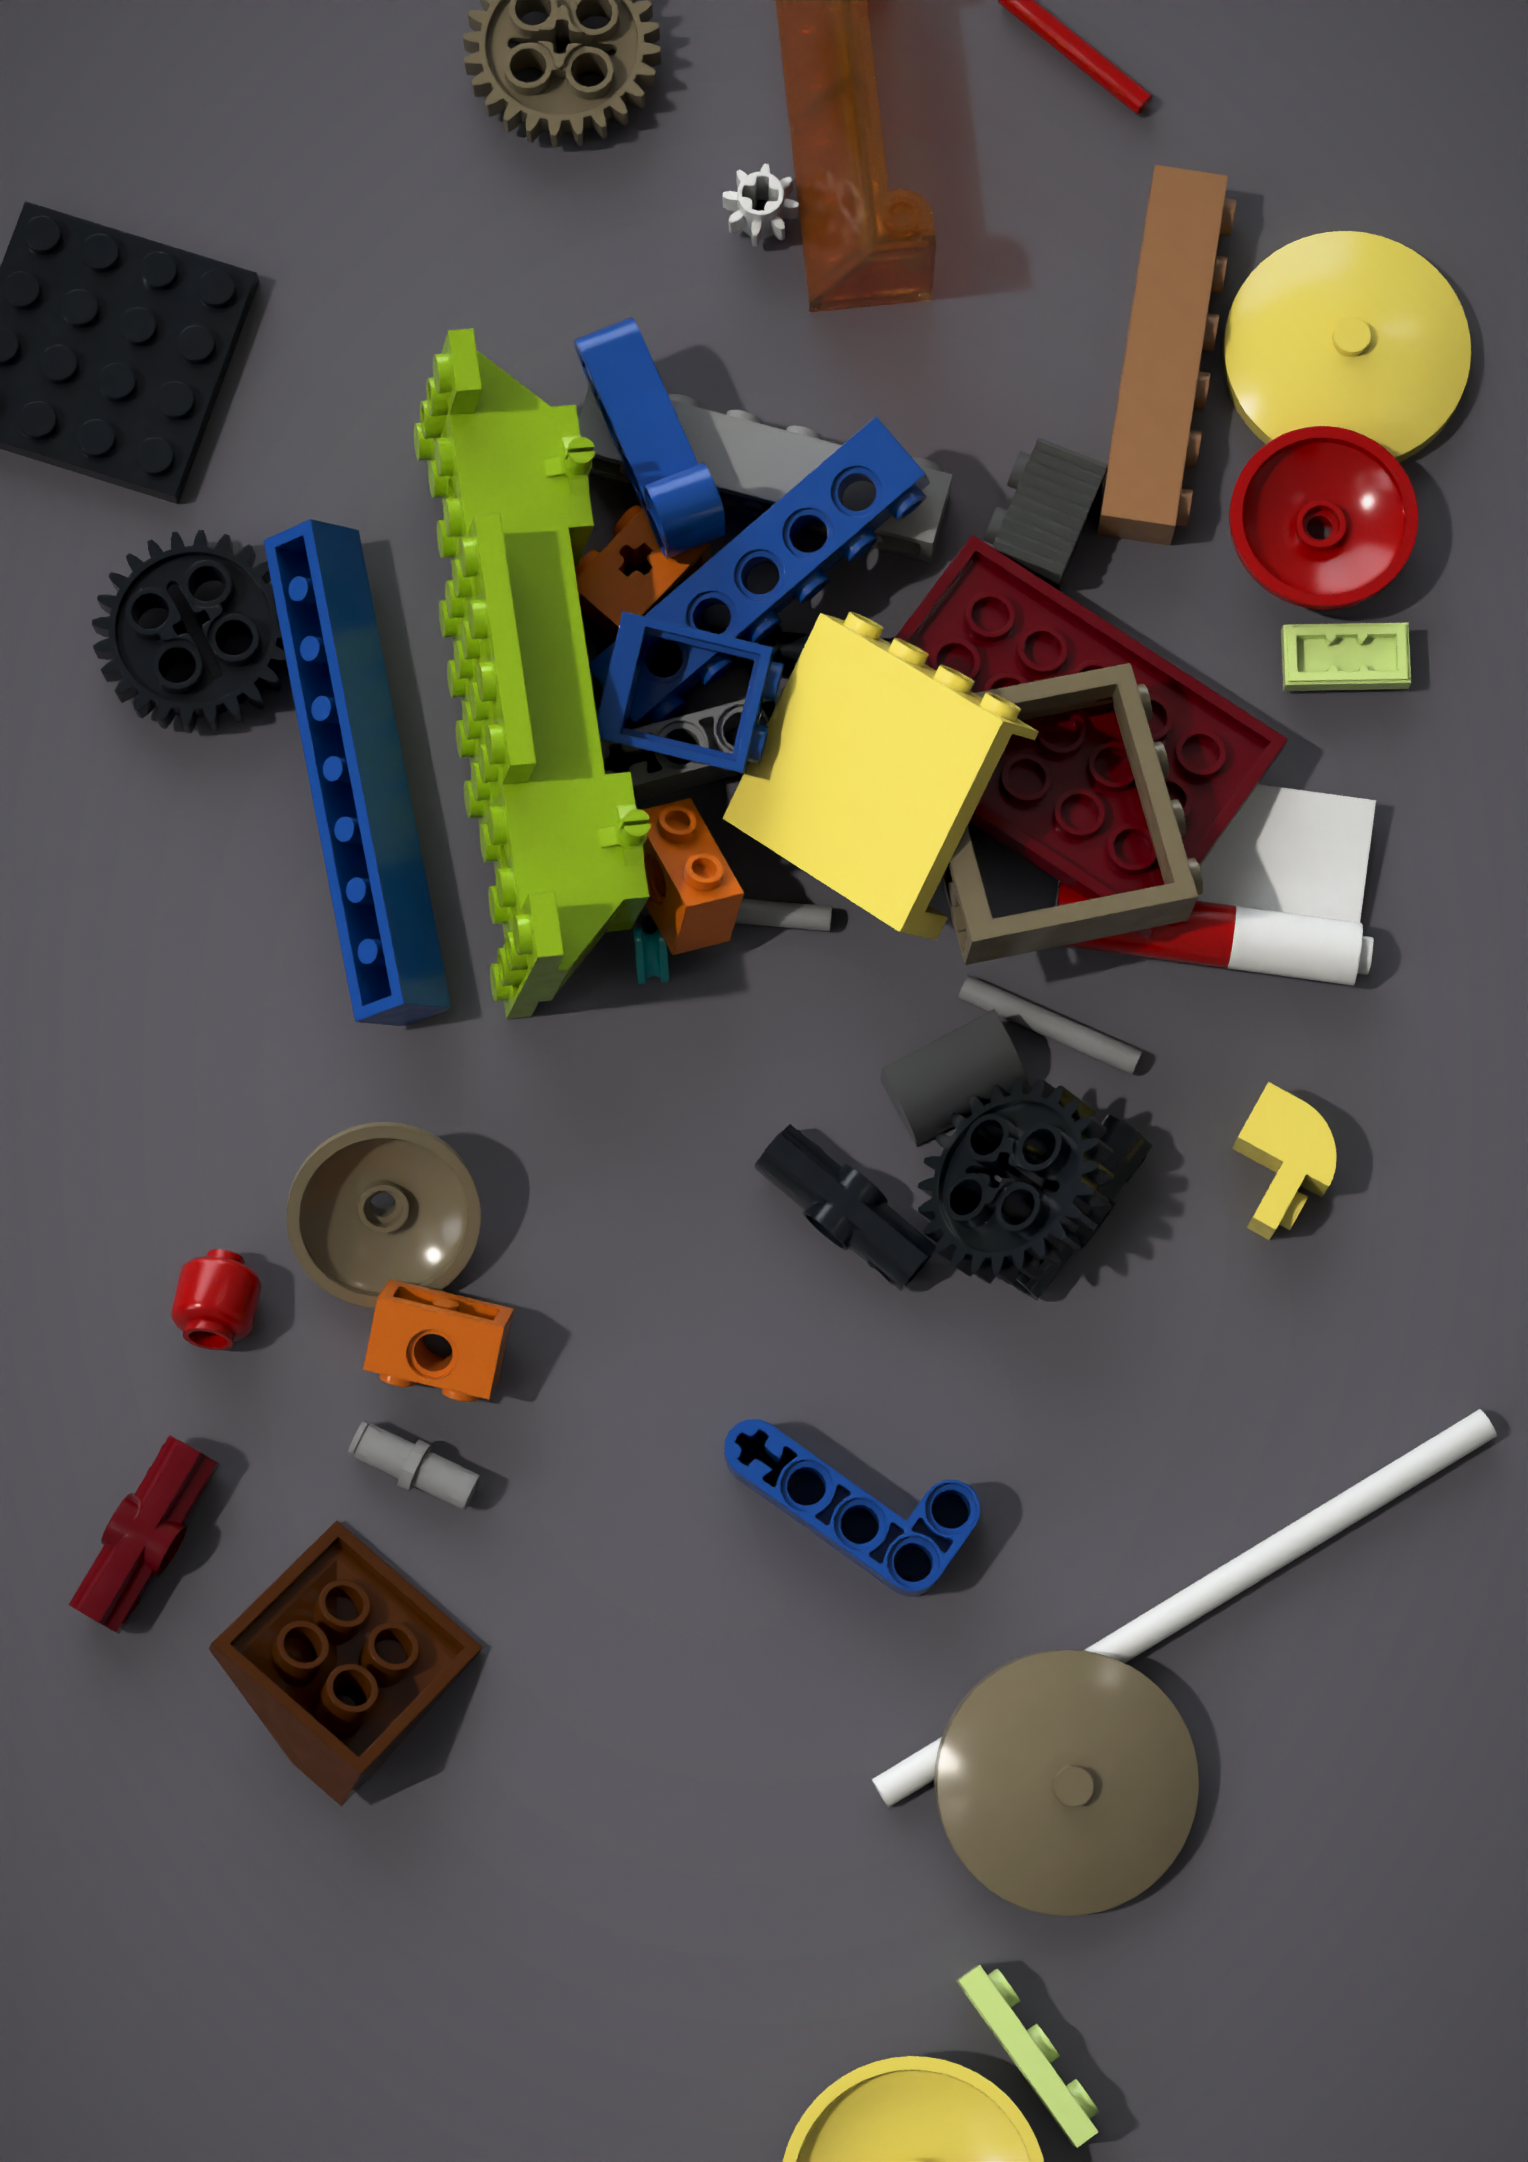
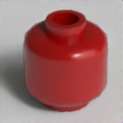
M222 1249L210 1250L207 1252L206 1257L194 1258L182 1266L172 1305L171 1318L177 1328L183 1331V1338L190 1344L209 1350H226L232 1347L233 1342H238L250 1335L255 1321L262 1282L255 1271L244 1265L245 1260L239 1254Z

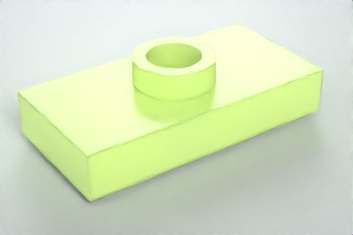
M1409 622L1287 624L1282 626L1283 691L1409 689L1410 687Z

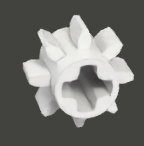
M764 164L760 172H754L749 175L739 169L736 171L738 191L723 192L722 196L723 208L729 211H736L728 219L730 233H736L742 229L751 236L752 245L756 247L760 243L761 238H767L772 235L781 241L784 240L785 225L783 219H796L799 215V203L786 199L793 191V179L786 177L779 181L777 177L770 174L769 164ZM757 200L768 201L765 204L764 210H754Z

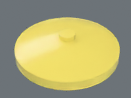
M1333 231L1304 237L1282 247L1262 261L1242 284L1233 301L1222 343V367L1230 398L1245 424L1263 443L1267 444L1282 434L1305 427L1332 426L1352 430L1367 436L1384 447L1398 462L1408 459L1431 443L1449 422L1465 389L1471 363V337L1468 322L1456 293L1443 275L1430 262L1412 249L1382 236L1355 231Z
M905 2056L875 2061L859 2067L842 2076L826 2088L813 2101L796 2125L788 2142L783 2162H1044V2158L1037 2138L1024 2115L1013 2101L991 2081L962 2065L931 2057Z

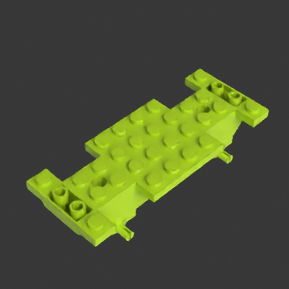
M474 328L447 331L442 353L433 355V377L427 378L426 381L427 400L420 402L421 423L414 424V446L417 460H427L432 498H442L444 520L437 521V542L440 557H450L453 580H446V600L439 601V623L442 637H452L454 660H448L447 679L451 697H461L463 720H456L455 731L459 757H469L471 767V780L464 782L466 812L468 818H478L480 845L484 862H494L496 885L489 886V909L492 923L503 924L505 938L504 946L497 950V963L490 964L491 990L494 1001H504L506 1019L531 1017L539 1002L553 1000L605 932L631 930L649 898L643 845L647 840L651 824H647L650 820L649 815L645 811L636 808L631 772L605 774L575 573V567L579 564L594 527L588 475L592 469V459L595 456V451L592 450L595 446L590 439L581 437L576 405H548L485 355L477 351Z

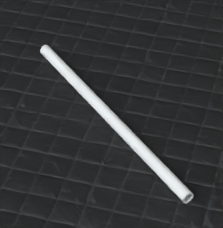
M1478 1409L1086 1648L1085 1651L1096 1652L1127 1663L1497 1437V1434L1486 1414L1481 1409ZM942 1737L872 1779L888 1808L934 1780L936 1757Z

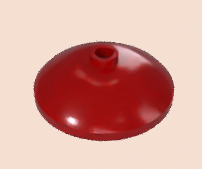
M1313 426L1282 434L1268 442L1251 457L1240 473L1233 490L1229 509V527L1233 546L1239 560L1250 576L1261 587L1277 598L1296 606L1317 610H1332L1362 603L1376 596L1395 580L1407 563L1415 544L1418 530V506L1409 477L1395 457L1384 447L1367 436L1352 430L1332 426ZM1315 523L1322 524L1328 529L1329 536L1325 539H1315L1309 534L1308 527Z

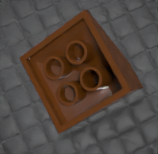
M335 1521L211 1643L209 1650L290 1761L342 1807L386 1761L475 1659L483 1647L339 1521Z

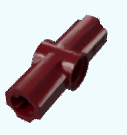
M169 1435L135 1494H128L112 1515L101 1539V1544L104 1546L70 1601L69 1606L120 1634L124 1625L127 1624L130 1615L138 1606L153 1576H159L177 1553L188 1529L185 1522L220 1464Z

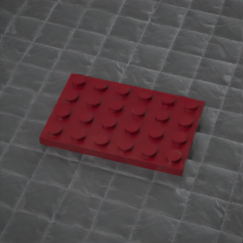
M973 534L895 636V638L906 641L927 652L929 656L925 664L937 671L939 665H944L974 680L975 682L970 690L973 693L1131 663L1137 685L1145 684L1150 695L1152 719L1148 724L1153 741H1161L1167 753L1169 776L1165 779L1170 800L1178 799L1183 808L1186 834L1185 837L1181 838L1188 859L1195 858L1199 867L1280 755L1288 740ZM1110 703L1023 720L1022 722L1039 731L1036 739L1032 740L1014 734L1011 735L969 822L1088 900L1165 885L1113 704ZM1157 927L1136 932L1149 939Z

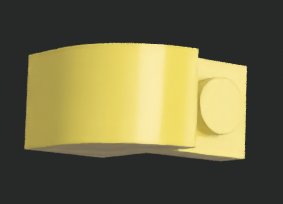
M1268 1082L1232 1149L1276 1172L1273 1181L1247 1226L1251 1231L1270 1240L1278 1225L1290 1230L1308 1198V1196L1297 1191L1300 1186L1322 1198L1333 1180L1337 1153L1332 1132L1318 1111L1305 1101Z

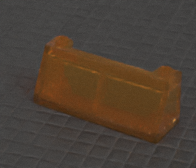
M775 0L796 196L799 203V223L809 313L931 301L936 239L931 207L921 195L914 191L906 189L888 190L868 15L870 0Z

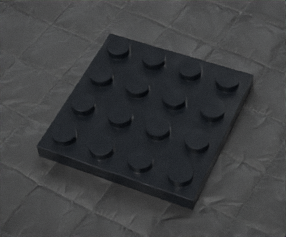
M25 201L0 266V449L178 504L259 284L257 272Z

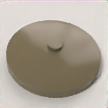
M1052 1649L1030 1653L999 1666L983 1677L965 1695L951 1715L943 1732L935 1763L934 1788L938 1815L944 1833L962 1864L977 1880L1002 1899L1018 1907L1053 1916H1080L1103 1912L1137 1897L1152 1886L1172 1865L1186 1842L1195 1818L1199 1794V1773L1195 1748L1182 1716L1166 1694L1147 1676L1117 1659L1096 1652L1080 1649Z

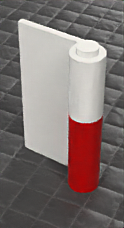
M1258 784L1201 864L1203 893L1198 895L1199 897L1188 921L1158 926L1149 939L1133 931L1064 946L1354 986L1357 974H1369L1373 954L1374 939L1373 937L1363 936V924L1360 923L1376 800ZM1058 881L1055 906L1088 900Z

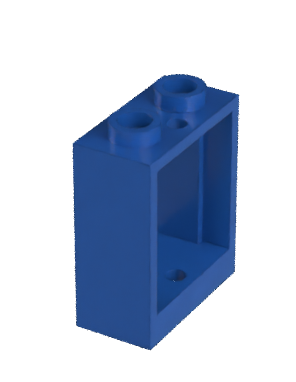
M623 611L597 716L600 739L746 774L749 761L758 764L761 762L769 726L760 725L758 721L763 700H776L784 664L773 662L776 651L773 647ZM648 636L754 661L732 754L627 729Z

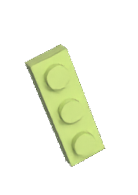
M977 1965L956 1980L1071 2144L1078 2148L1096 2135L1099 2131L1090 2119L1099 2113L1098 2108L1077 2079L1065 2085L1050 2063L1060 2057V2055L1037 2023L1028 2030L1022 2025L1011 2009L1020 2002V1999L997 1968L987 1975L981 1965Z

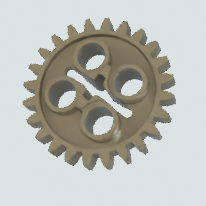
M480 0L481 6L485 11L469 10V26L474 31L463 34L464 49L472 53L464 58L466 74L476 76L471 81L474 96H487L484 103L486 114L489 117L505 110L503 122L505 131L508 133L514 130L520 123H525L527 142L533 143L541 130L549 131L552 147H558L563 132H571L577 145L582 146L585 138L584 129L590 127L602 139L607 138L606 120L611 117L623 126L629 124L628 111L625 104L643 109L646 104L645 93L641 87H655L657 83L656 71L650 66L661 64V47L654 44L660 40L659 23L648 22L653 17L651 1ZM538 11L549 16L546 21L539 25H529L521 21V18L529 12ZM596 15L609 20V23L600 29H589L581 24L584 19ZM512 42L519 44L512 49L508 47ZM560 44H567L566 53H557ZM612 49L616 50V53L611 56L606 53ZM527 68L538 69L544 73L540 79L534 82L526 83L515 78L520 71ZM589 72H595L605 77L600 84L591 87L583 86L576 82L579 76Z

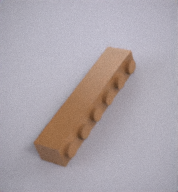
M1161 165L1154 166L1097 535L1170 546L1175 527H1187L1193 490L1181 488L1184 467L1196 468L1202 431L1190 430L1193 408L1205 409L1210 381V373L1199 371L1202 350L1210 352L1214 350L1219 315L1208 313L1211 293L1222 294L1228 257L1216 255L1219 235L1231 236L1236 207V199L1225 198L1228 181L1227 175Z

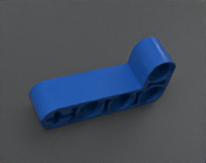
M630 317L575 339L573 343L582 370L664 557L669 559L725 536V512L715 482L704 462L698 464L635 320Z
M747 1419L737 1423L729 1431L725 1439V1461L729 1471L739 1481L890 1589L903 1596L917 1597L929 1592L936 1585L973 1533L980 1517V1501L976 1492L968 1484L959 1480H944L936 1483L927 1491L906 1521L776 1427L761 1419ZM758 1437L766 1440L765 1454L776 1464L781 1465L784 1454H788L794 1459L782 1469L776 1487H772L766 1483V1481L773 1477L772 1469L757 1459L753 1460L749 1466L742 1464V1449L738 1443L744 1440L747 1443L753 1444ZM811 1473L818 1476L825 1487L823 1498L810 1506H803L794 1502L789 1496L787 1487L796 1475ZM943 1496L960 1498L968 1509V1520L962 1526L955 1529L940 1526L934 1520L932 1514L933 1503ZM856 1510L865 1511L875 1518L878 1532L871 1541L864 1544H855L843 1535L840 1528L841 1522L850 1512ZM916 1548L928 1556L931 1563V1572L925 1579L918 1582H908L896 1573L894 1559L902 1550Z

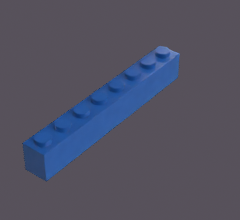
M309 519L263 541L355 1022L406 1026L452 1009L359 530Z

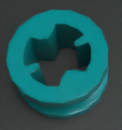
M658 927L653 934L644 933L642 928H634L638 985H646L647 980L651 977L659 978L661 983H670L667 944Z

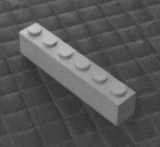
M589 386L579 418L581 437L590 439L595 446L592 450L595 451V456L592 459L590 473L631 483ZM680 394L668 395L698 464L702 462L706 464L725 509L760 517L842 446L822 440L823 437L818 432L806 427L788 426L786 430L764 425L759 417L749 412L729 410L727 414L703 409V405L691 397ZM912 457L930 481V484L922 490L926 495V499L904 519L897 521L892 515L874 531L878 540L872 548L931 563L950 497L953 474L942 472V467L933 461ZM857 481L849 485L843 495L844 507L851 511H862L868 508L876 496L875 486L867 481ZM810 522L801 527V529L827 535L826 526L818 522Z

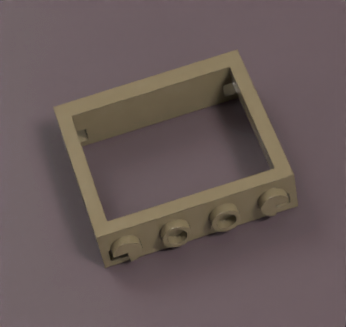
M1131 663L975 693L983 698L986 692H990L1014 703L1021 708L1017 717L1021 721L1110 703L1113 704L1165 885L993 919L968 827H966L941 879L964 965L1188 921L1199 897L1198 895L1203 893L1201 870L1195 858H1187L1181 838L1185 837L1186 834L1183 808L1178 799L1170 800L1165 779L1169 776L1167 753L1161 741H1153L1148 724L1152 719L1150 695L1145 684L1137 685Z

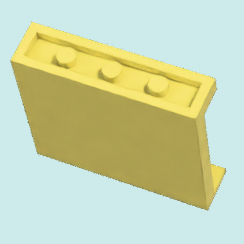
M849 612L846 620L820 613L767 724L769 729L760 764L749 762L746 774H743L722 819L895 930L905 934L937 940L948 917L929 906V903L1011 735L1014 734L1035 740L1039 731L1017 719L1021 708L1014 703L990 692H986L983 698L971 692L970 690L975 681L968 676L944 665H939L937 671L927 666L925 662L929 654L924 650L898 638H894L891 644L880 638L884 627L854 612Z

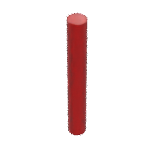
M998 0L1002 7L1136 115L1141 114L1148 106L1153 97L1149 92L1035 0Z

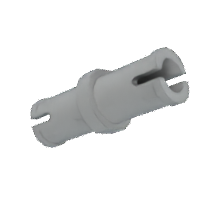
M365 1420L360 1424L348 1449L350 1456L397 1478V1486L407 1491H411L413 1487H416L463 1510H466L481 1480L480 1475L431 1452V1444L421 1439L414 1444Z

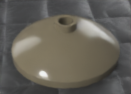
M372 1122L338 1132L321 1143L309 1154L300 1166L291 1184L287 1200L286 1221L288 1238L295 1257L306 1274L319 1287L342 1301L362 1307L375 1308L377 1297L389 1279L439 1291L448 1286L464 1269L476 1247L481 1225V1207L476 1183L469 1168L458 1153L446 1142L434 1134L412 1125L396 1122ZM379 1193L390 1194L395 1199L393 1204L387 1208L375 1207L371 1200Z

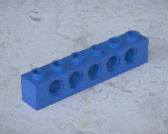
M876 416L650 610L645 617L701 630L700 617L704 610L709 606L722 604L729 608L731 620L728 628L720 635L745 641L748 639L750 642L758 644L781 624L782 620L778 617V613L795 599L801 604L809 601L828 584L830 579L825 573L842 558L845 557L851 563L867 552L878 540L874 531L892 515L897 521H900L917 509L926 499V495L922 490L930 484V481L925 472ZM857 481H867L873 484L876 488V496L868 508L862 511H851L844 507L843 495L849 485ZM810 522H818L825 525L827 528V540L822 548L812 553H804L796 549L795 537L803 525ZM762 563H770L777 566L779 580L773 590L766 594H754L749 591L747 579L750 571L755 566ZM648 636L629 715L630 718L640 727L649 725L652 722L657 723L672 719L686 705V702L681 698L699 681L704 686L712 684L729 670L734 661L727 654ZM615 641L589 663L590 670L604 687ZM667 645L678 646L683 656L680 669L669 677L656 676L652 669V660L655 653Z

